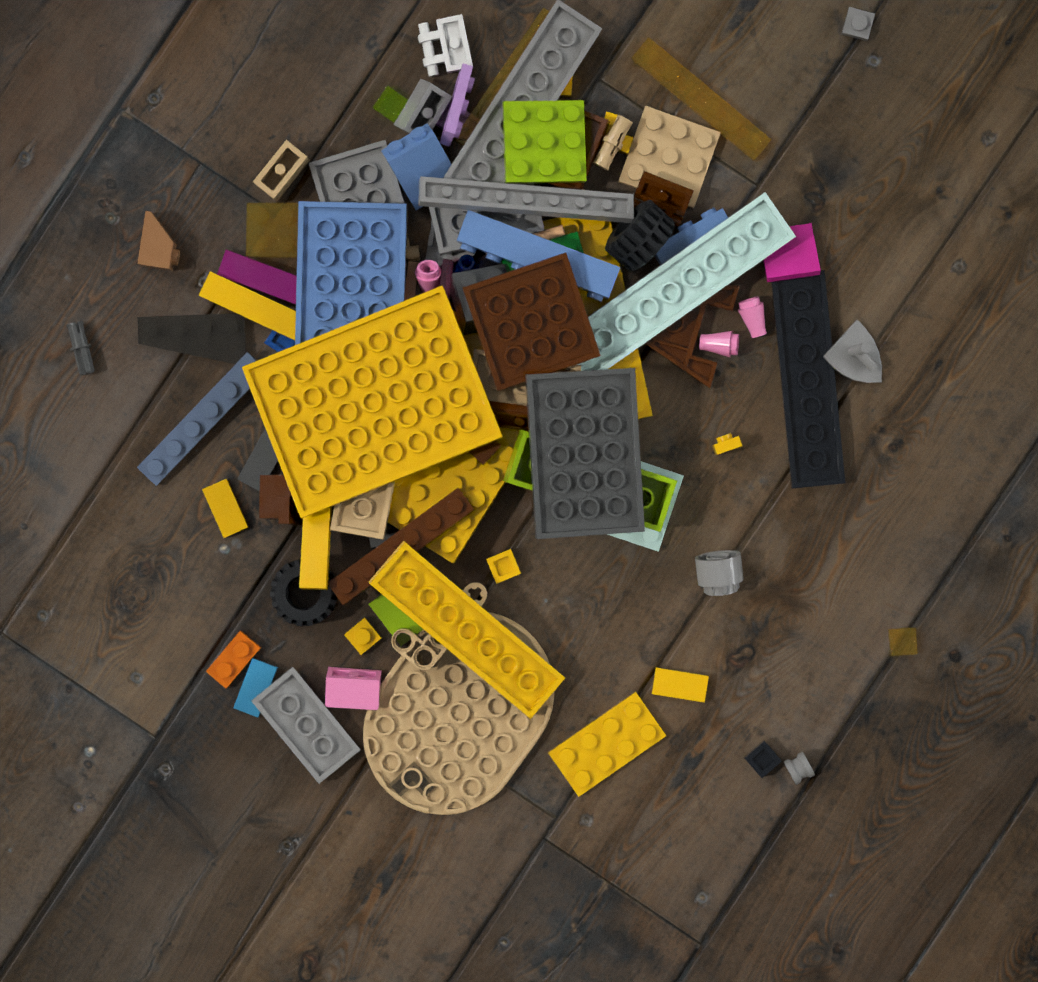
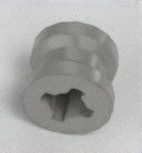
M803 752L798 753L797 758L793 760L787 759L783 761L796 785L801 783L805 777L811 778L815 776Z

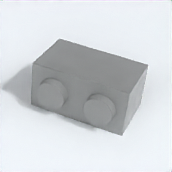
M420 79L394 125L407 134L427 123L433 130L452 96L432 83Z

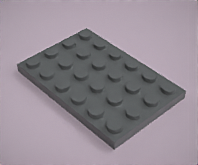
M635 368L525 375L535 539L645 532Z

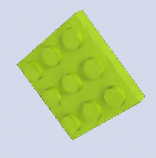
M584 100L503 101L505 184L584 183L587 181Z

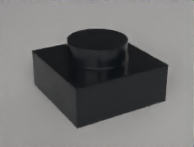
M764 740L744 757L761 778L782 762Z

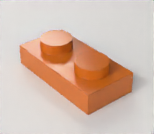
M240 630L206 672L227 689L261 647Z

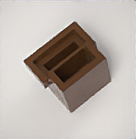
M260 475L259 518L279 520L278 524L303 525V518H300L284 475Z

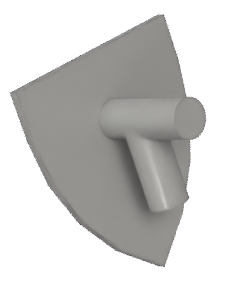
M856 320L823 357L845 377L863 383L882 382V364L878 348L867 329Z

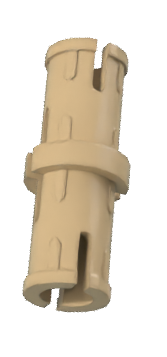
M617 115L611 130L602 140L604 143L593 164L604 170H609L618 150L622 149V142L633 122Z

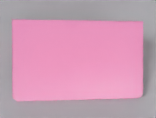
M328 667L325 706L378 710L382 670Z

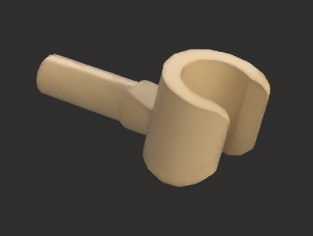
M407 237L406 260L419 261V246H410Z

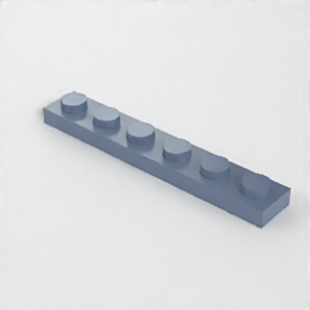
M249 352L231 368L137 467L156 486L250 389L242 367L257 360Z

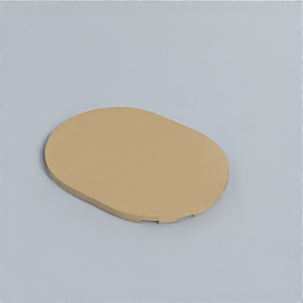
M488 612L549 663L538 641L524 627L505 616ZM423 629L418 636L424 639L428 633ZM448 649L435 665L427 670L417 668L401 655L380 684L378 710H367L365 715L363 743L368 763L380 785L393 798L407 807L423 813L441 815L458 814L474 809L488 802L503 789L538 741L551 716L554 692L530 719ZM421 650L417 654V659L419 663L427 665L432 661V654L428 650Z

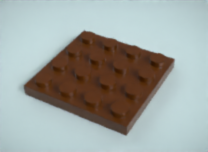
M566 252L462 287L497 391L526 382L525 375L552 373L601 356Z

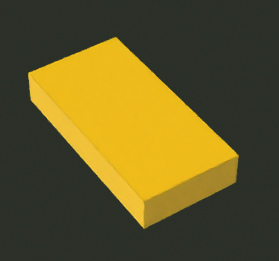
M228 479L202 489L223 538L249 528Z
M656 667L651 694L705 703L709 676Z

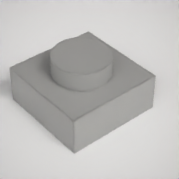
M849 7L842 35L868 41L875 13Z

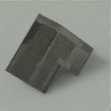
M413 761L406 769L416 768L422 773V783L416 789L423 796L425 787L434 782ZM410 770L404 775V781L409 786H415L420 781V775L418 772ZM402 773L389 784L400 796L409 789L402 783ZM436 786L429 787L426 790V795L430 793Z

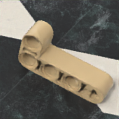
M478 582L468 584L463 591L469 597L470 593L468 590L470 588L475 590L479 587L482 590L480 592L482 599L480 601L478 599L474 600L482 606L487 598L486 588ZM408 628L398 629L391 639L393 648L421 670L433 667L447 650L442 644L437 643L429 633L422 639ZM400 633H407L411 637L409 647L401 648L397 645L396 638ZM421 650H428L432 654V661L427 665L419 663L417 659V654Z

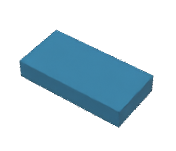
M252 658L233 708L259 717L261 712L251 700L272 684L278 667Z

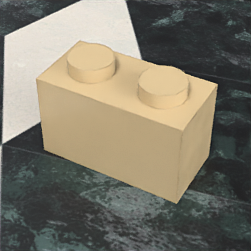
M286 140L254 179L253 183L277 202L310 160L304 153Z

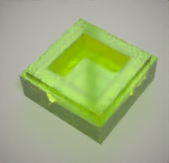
M387 86L372 108L395 123L408 99Z

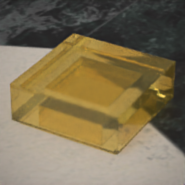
M916 627L888 629L890 656L918 654Z

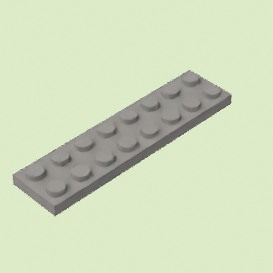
M556 0L443 178L505 183L503 101H557L602 28L562 1Z

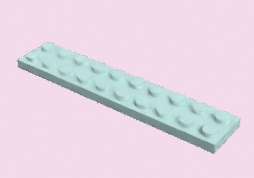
M766 192L588 316L601 356L576 364L582 366L581 371L609 369L795 238V234Z

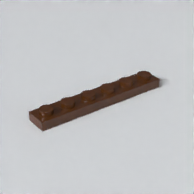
M460 488L455 489L328 582V585L342 605H346L371 586L368 583L403 541L418 552L475 509Z

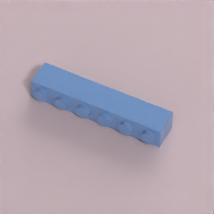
M470 210L467 211L457 238V242L461 244L460 249L473 254L477 250L487 253L485 258L501 264L502 259L511 262V268L513 269L566 252L578 288L587 291V297L602 302L603 298L609 299L621 268Z

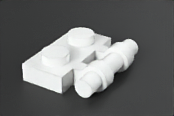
M462 14L437 19L438 30L430 32L428 22L418 24L420 32L418 40L419 44H422L425 56L423 64L428 70L429 77L439 75L437 66L439 64L445 63L447 74L460 71L463 63L473 66ZM433 41H441L443 54L435 55Z

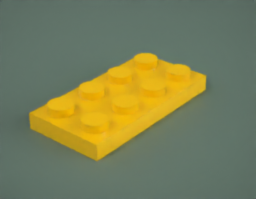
M635 691L550 750L548 754L579 797L666 737V734Z

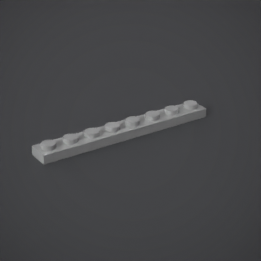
M421 176L419 179L418 206L631 223L634 219L633 194Z

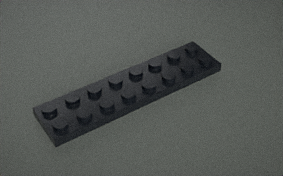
M821 270L820 275L771 282L791 489L845 484L835 371L823 357L832 347L825 270Z

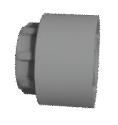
M713 551L695 557L698 585L703 587L705 594L709 596H723L738 591L739 583L744 580L741 553L739 551Z

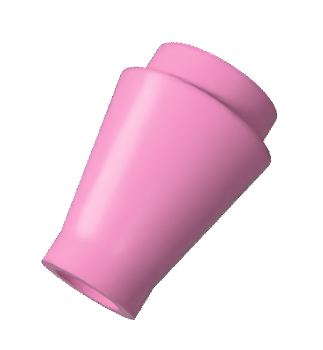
M433 260L421 261L415 269V276L421 294L435 289L439 285L442 270L437 262Z
M759 296L740 301L738 303L740 307L738 312L746 324L751 337L755 338L767 334L764 304L760 302Z
M732 331L701 334L699 348L700 350L726 357L737 355L739 334H733Z

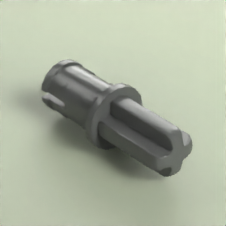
M78 321L77 324L75 322L67 324L72 344L70 351L74 352L78 372L80 375H89L94 372V366L89 350L91 344L87 342L83 321Z

